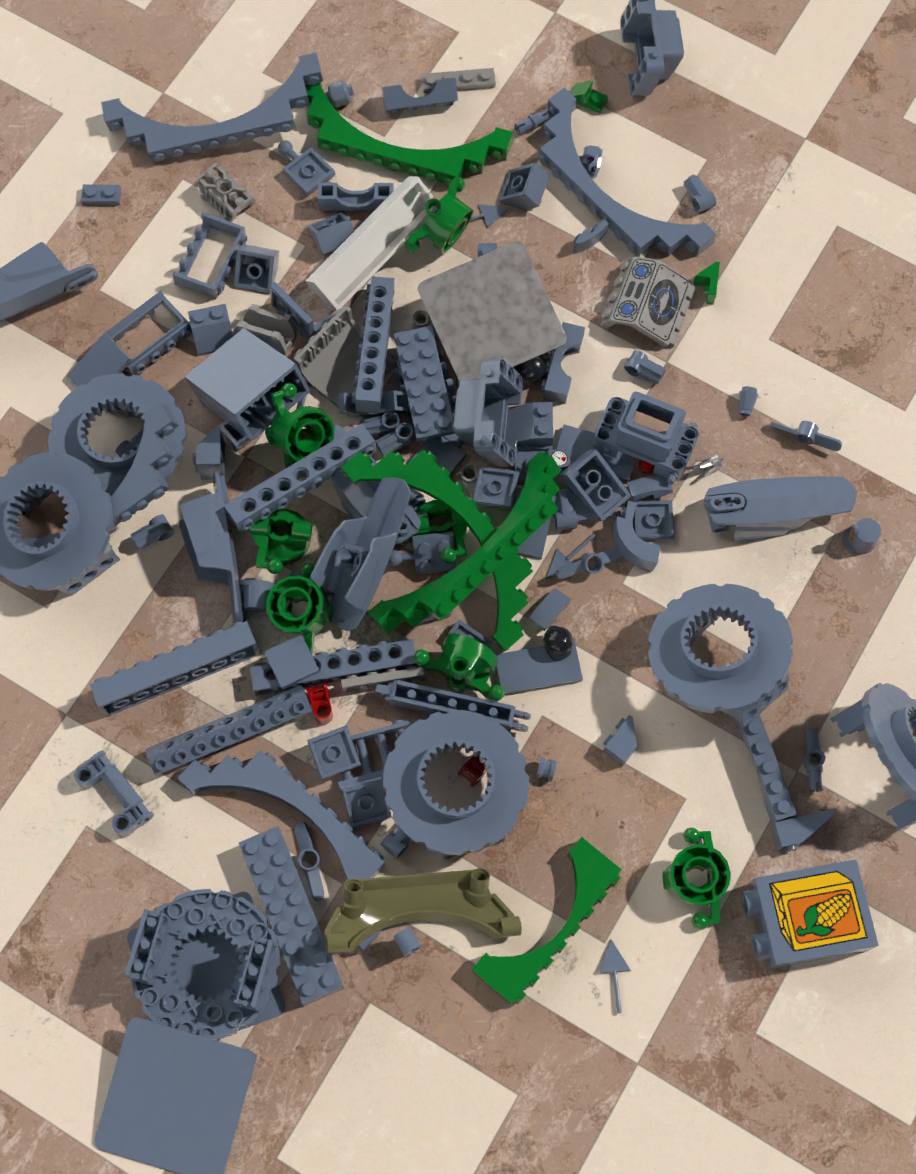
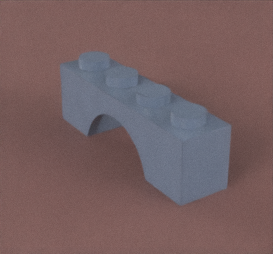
M455 78L435 80L433 89L423 97L409 96L401 85L382 87L384 110H389V113L400 112L399 108L406 107L407 111L418 110V106L425 105V108H434L437 103H443V106L454 105V101H458Z
M318 182L319 211H375L394 192L393 183H374L372 187L366 190L352 191L342 188L338 183Z
M563 322L562 328L567 340L563 346L551 351L550 356L553 357V360L547 364L546 373L549 375L547 379H543L541 390L544 391L543 398L566 403L572 378L563 371L561 362L568 355L580 352L585 327Z

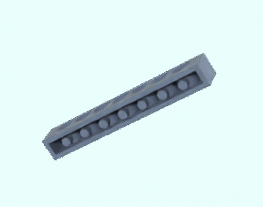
M372 276L371 284H367L369 299H365L367 314H363L365 329H361L360 338L363 344H359L358 351L361 360H357L356 371L359 372V376L355 375L354 387H357V391H353L352 403H356V411L380 413L395 292V278Z
M360 424L224 505L226 513L239 532L250 529L254 523L268 518L271 513L278 509L285 508L294 499H299L311 489L320 487L326 480L337 477L341 472V467L359 451L362 454L366 453L369 457L377 451L376 442L365 426ZM352 447H357L355 450H350ZM335 457H340L339 460H333ZM318 467H323L322 470H315ZM301 477H305V478H306V479L303 480V481H299V480H298V479H300ZM285 487L289 488L286 491H281ZM266 498H272L270 501H264ZM254 508L253 511L246 512L247 509Z
M400 638L392 643L382 641L376 643L375 646L359 645L356 649L351 650L341 648L334 653H316L313 658L320 672L283 690L277 678L274 680L267 678L270 673H273L270 664L265 662L256 663L253 667H250L254 694L259 696L287 691L300 685L302 688L322 685L325 682L326 684L334 683L345 679L349 675L361 677L369 672L380 674L386 673L389 669L406 670L409 666H417L413 660L415 653L413 639ZM395 651L398 652L400 656L396 659H393L389 656V654ZM372 655H377L380 657V659L377 662H371L369 660V658ZM354 658L360 661L355 666L349 664V661ZM332 662L339 663L336 669H330L328 666Z
M300 685L146 748L147 758L156 776L311 712L312 709Z

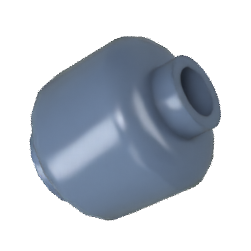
M343 80L330 84L328 91H326L328 100L336 108L351 103V96L354 95L351 84L347 85Z

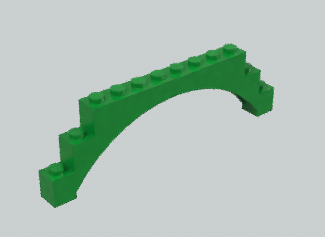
M322 82L315 85H306L310 104L307 112L308 125L313 128H320L317 135L318 148L338 153L341 156L353 157L359 161H367L377 166H385L394 171L406 172L412 176L424 177L430 181H438L449 186L454 177L458 176L461 178L464 169L482 174L488 156L507 160L513 143L512 131L496 127L490 134L456 147L422 150L394 146L361 132L346 121L326 97L322 89Z
M423 449L405 465L404 458L398 452L394 453L391 450L374 466H372L373 460L366 453L362 454L359 451L341 467V471L354 485L362 481L381 482L383 478L404 479L408 487L431 496L452 510L468 526L481 546L498 529V527L494 528L490 524L492 520L485 512L481 513L476 508L478 504L471 497L467 498L463 494V487L457 481L454 483L449 478L450 473L443 466L440 468L436 464L437 459L430 451L426 452ZM518 549L492 572L497 596V619L495 633L491 637L504 652L524 636L522 632L523 627L516 620L513 622L511 619L529 603L526 600L528 596L521 589L517 590L515 588L533 572L531 569L532 564L525 557L522 559L517 554Z
M539 451L526 463L528 467L527 478L518 501L502 525L475 553L434 582L398 598L386 601L381 600L367 613L374 623L384 632L390 634L402 621L415 628L429 614L442 621L558 510V507L551 498L560 490L553 478L562 470L554 458Z

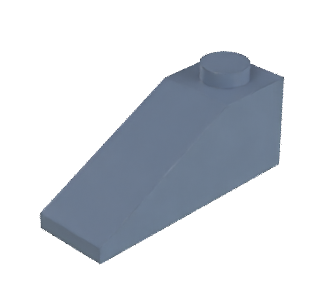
M836 808L775 822L771 829L778 851L785 850V853L797 850V846L837 812Z

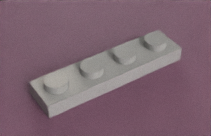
M494 68L422 74L423 93H429L433 89L435 80L446 78L456 79L457 91L496 88Z
M409 666L406 670L389 669L386 673L380 674L369 672L361 677L349 675L345 679H341L343 693L377 688V684L388 686L394 680L409 683L424 681L423 667Z

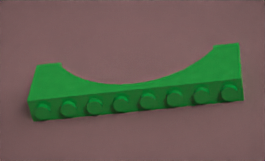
M583 837L578 840L567 855L571 859L574 870L575 898L569 919L562 930L542 947L525 954L499 957L490 956L485 953L472 968L471 972L511 1006L514 1002L519 1004L526 996L523 991L527 986L533 987L540 978L537 975L542 968L544 970L548 969L554 961L551 958L556 951L559 954L568 944L565 942L566 938L569 935L574 937L581 928L579 925L580 921L583 918L587 920L595 911L592 908L596 902L601 903L608 895L606 889L610 885L614 887L621 879L619 873L622 869Z

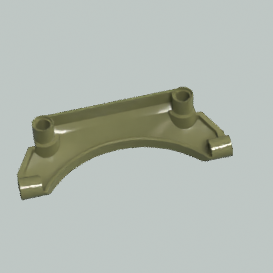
M478 868L474 870L349 879L344 883L343 907L336 908L324 930L325 950L327 954L351 952L369 936L386 927L416 920L453 922L478 930L492 938L520 936L522 926L519 916H514L512 911L496 894H490V873L485 869Z

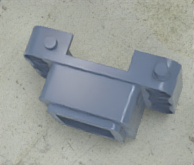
M630 0L620 19L622 42L635 43L638 69L635 74L627 75L629 90L632 96H650L659 80H668L684 57L680 22L675 10H656L655 0Z
M503 358L484 360L481 365L480 379L460 381L459 388L457 389L453 424L455 434L494 467H511L515 463L517 440L505 441L509 405L521 404L523 389L521 375Z
M636 391L632 393L629 401L620 397H613L609 400L595 431L592 446L597 451L614 458L617 457L618 451L653 464L655 465L654 474L666 478L668 484H674L675 481L682 478L700 434L696 423H690L689 425L683 422L686 416L685 410ZM636 411L670 424L666 434L663 435L633 423L632 419Z

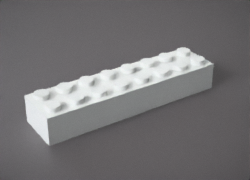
M408 176L305 281L328 309L336 311L340 309L410 236L423 225L427 218L425 204L428 200L435 199V197L431 193H425L428 191V188L419 177ZM433 206L429 211L434 213L438 208Z

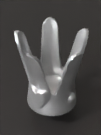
M716 454L706 459L694 460V462L707 460L693 467L695 470L710 467L699 476V479L705 478L713 471L722 468L721 461L723 458L720 459Z

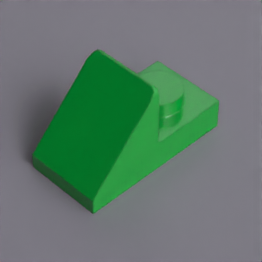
M593 80L575 84L570 93L577 99L576 104L600 114L608 101V96L592 89Z
M717 261L696 274L693 285L705 286L703 296H707L706 304H714L720 267V262Z

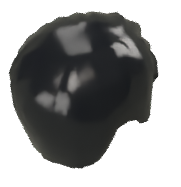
M539 356L516 367L525 384L537 383L546 374V364Z
M553 625L546 630L543 644L548 656L557 661L570 656L573 649V637L567 628Z

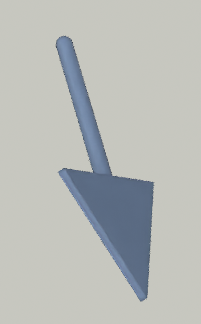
M478 204L482 214L472 217L470 221L484 218L488 228L509 207Z
M595 534L588 537L567 557L557 548L546 579L556 576L555 573L558 568L571 564L570 559L595 537Z
M610 940L599 973L613 972L617 1012L621 1014L617 972L631 970L613 941Z

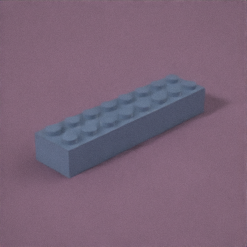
M247 621L237 622L229 629H220L213 632L209 637H200L193 640L189 645L177 646L172 652L157 654L152 660L137 662L134 664V667L127 670L120 669L110 677H100L90 684L98 708L105 717H109L259 656L260 653Z
M279 826L239 842L302 1004L307 1006L345 989L331 953H326L324 936Z

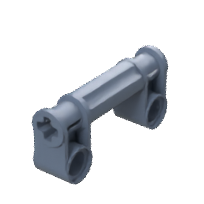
M102 750L78 767L74 773V778L83 789H90L101 780L106 783L125 808L113 818L112 827L116 834L121 837H127L139 827L149 822L153 818L154 813L149 812L143 804V799L133 789L116 765L111 764L105 756V751ZM90 774V778L87 781H81L82 775ZM120 822H128V826L125 829H118Z

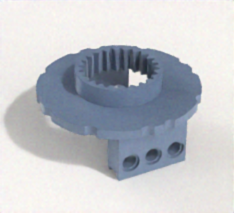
M123 373L108 374L91 379L87 385L81 384L71 391L60 403L58 414L54 415L51 420L53 428L48 434L49 452L57 453L59 456L67 454L88 464L94 469L95 476L102 478L105 483L104 490L111 497L125 479L140 445H136V451L131 449L129 456L124 453L121 459L117 455L113 460L108 455L105 459L102 454L97 455L96 451L92 450L88 444L86 436L89 435L87 428H91L90 421H96V415L102 416V411L104 410L107 413L116 412L124 414L129 418L130 416L140 418L145 423L143 412L159 401L167 405L179 426L174 429L172 434L163 437L174 455V458L169 460L168 465L158 468L165 481L171 477L177 469V461L183 457L186 425L181 409L175 406V399L158 383L152 380L145 381L142 376L134 374L130 377L125 376Z
M48 452L24 458L21 464H14L8 469V473L5 476L0 477V574L3 577L24 588L30 589L34 587L39 591L56 589L74 595L120 560L113 551L112 545L108 543L110 540L109 529L113 526L111 497L104 490V481L101 477L95 476L92 467L67 454L59 456L57 453ZM57 493L63 499L62 503L67 505L65 511L69 512L65 516L68 523L63 524L65 531H60L59 533L61 538H55V544L49 542L47 547L32 548L26 545V541L21 540L22 535L17 533L20 530L16 526L20 522L17 515L26 516L25 513L36 505L42 504L41 501L50 494Z
M708 584L690 589L682 593L681 598L670 601L667 604V609L658 614L652 625L648 639L651 646L648 650V656L652 672L657 682L665 686V692L669 696L679 698L681 704L691 709L707 713H715L719 710L729 713L744 728L789 688V669L793 657V649L790 648L793 644L790 626L784 614L774 608V603L768 598L760 597L759 592L735 584H725L723 586ZM719 617H722L723 621L730 618L732 623L737 620L738 626L744 625V631H748L750 638L748 653L743 654L744 660L738 658V664L730 662L729 667L722 664L720 668H717L716 664L708 667L707 662L701 664V659L699 658L695 660V654L691 653L689 644L697 637L700 638L709 626L715 625V621Z
M878 683L865 692L863 699L832 717L831 721L838 723L839 729L842 730L839 733L841 737L848 733L850 735L856 731L860 732L866 728L871 744L877 750L880 761L887 767L890 776L897 785L910 797V799L885 812L887 816L892 815L893 821L898 825L895 827V830L899 831L916 823V737L912 735L913 730L909 727L912 725L913 729L916 730V700L911 699L905 691L889 683L884 685Z
M450 710L446 714L436 712L430 714L428 719H419L410 725L395 741L396 747L392 752H389L383 772V788L387 791L385 796L386 805L393 811L392 818L399 829L416 844L423 843L428 850L441 853L444 860L470 852H479L483 848L505 842L506 835L518 822V813L525 808L529 790V775L525 772L527 763L524 755L519 753V745L513 736L496 721L490 722L486 720L484 715L466 710ZM455 747L457 751L465 748L466 753L473 751V757L480 756V763L485 762L484 770H487L488 787L485 788V794H482L481 801L477 800L475 802V807L469 805L468 811L460 808L459 812L452 808L448 812L446 806L440 809L438 802L432 804V796H428V790L425 789V781H423L425 780L424 772H427V765L431 764V757L437 758V752L444 754L446 749L452 752Z
M199 889L176 896L172 903H164L154 912L144 909L124 975L131 979L136 998L142 1001L143 1011L153 1022L218 1040L236 1034L241 1026H249L261 1015L271 1001V991L277 987L279 980L277 976V969L281 965L279 944L273 929L267 926L268 920L251 902L243 897L235 898L228 891L221 890L214 893L211 889ZM209 931L212 935L218 933L220 937L225 936L227 941H231L233 947L236 948L235 952L240 955L237 960L242 965L237 966L241 973L235 975L236 983H230L231 990L224 989L223 996L216 994L215 1000L208 996L205 1001L202 996L198 999L193 994L189 996L190 993L183 990L182 985L177 984L179 979L174 976L177 974V970L173 966L178 964L174 958L180 956L178 949L185 948L184 941L190 943L192 935L198 938L199 932L205 936Z

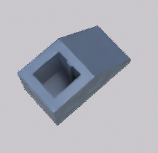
M631 715L626 719L621 718L615 727L618 729L614 735L609 734L603 742L605 745L603 752L622 766L625 765L637 748L634 722Z

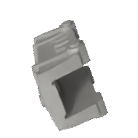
M219 163L210 167L197 178L201 199L205 202L208 201L223 215L224 220L232 222L236 219L237 213L245 207L249 208L255 204L254 197L247 193V190L242 188ZM203 179L214 180V184H207ZM225 185L230 190L227 192H223L220 189L222 186ZM227 198L231 201L235 200L236 209H233L227 203Z
M252 304L248 308L243 321L237 324L233 336H235L245 328L278 352L283 353V355L289 351L297 338V331L291 315L285 314L283 316L260 309V306Z

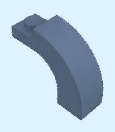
M393 390L382 393L380 413L356 411V403H352L351 393L338 394L339 413L347 414L349 417L383 416L387 412H394L396 414L408 412L406 392Z
M628 501L625 508L621 507L619 517L617 516L613 523L612 534L614 543L621 555L631 564L653 571L658 564L661 546L645 542L636 535L633 529L636 503Z

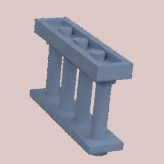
M397 720L392 722L390 726L351 736L353 744L357 745L364 772L362 776L358 777L351 775L350 769L342 772V781L338 782L341 794L342 786L381 776L383 779L384 767L389 754L385 736L397 733V737H399L410 726L409 721ZM377 739L384 765L383 770L377 772L371 769L365 741Z

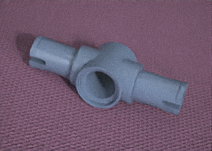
M812 728L805 729L807 747H805L803 766L806 768V772L809 773L810 792L815 790L816 792L823 791L822 772L826 757L822 747L819 745L818 728H813V730ZM810 756L817 757L818 764L812 763Z

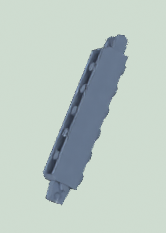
M394 680L388 686L377 684L375 692L376 695L385 697V701L389 702L391 706L422 713L433 714L440 712L446 714L450 710H466L484 715L486 720L490 722L496 721L508 732H511V730L528 732V726L515 723L513 719L514 717L523 720L531 718L530 713L515 710L516 707L513 705L400 680Z

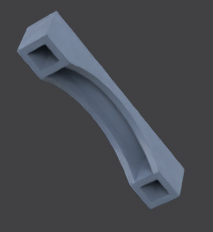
M760 714L744 728L733 717L735 725L744 739L754 762L765 807L772 825L775 822L794 818L797 813Z

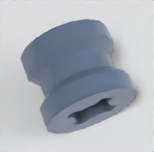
M541 757L536 777H545L547 780L552 781L557 761H547L544 757Z

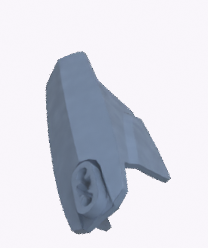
M43 242L36 244L0 268V322L94 282L98 278L94 265L86 264L67 271L56 255Z
M334 425L333 440L347 433L339 425ZM357 447L350 448V450L357 449ZM370 456L373 460L372 466H374L377 462ZM335 457V458H333V460H339V459H340V457ZM341 471L337 477L331 478L335 490L341 499V505L351 519L364 517L380 482L362 481L354 485ZM410 502L408 503L395 544L404 542L417 533L420 528L421 521Z
M214 471V494L204 495L181 504L180 510L184 519L179 521V527L197 579L199 581L218 582L229 585L234 624L243 622L237 562L231 522L224 507L229 502L225 477L220 475L219 471Z
M783 477L747 480L708 489L704 500L708 517L715 524L735 525L733 541L743 542L786 535L790 531L797 530L813 518L851 512L856 501L857 491L844 477Z
M393 477L381 479L365 516L342 521L340 526L331 535L310 575V580L332 592L330 605H333V617L331 622L345 631L355 630L361 622L380 584L393 551L411 497L410 489L404 479Z

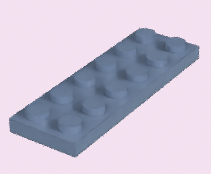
M432 326L394 333L417 442L455 434L453 430L454 421Z

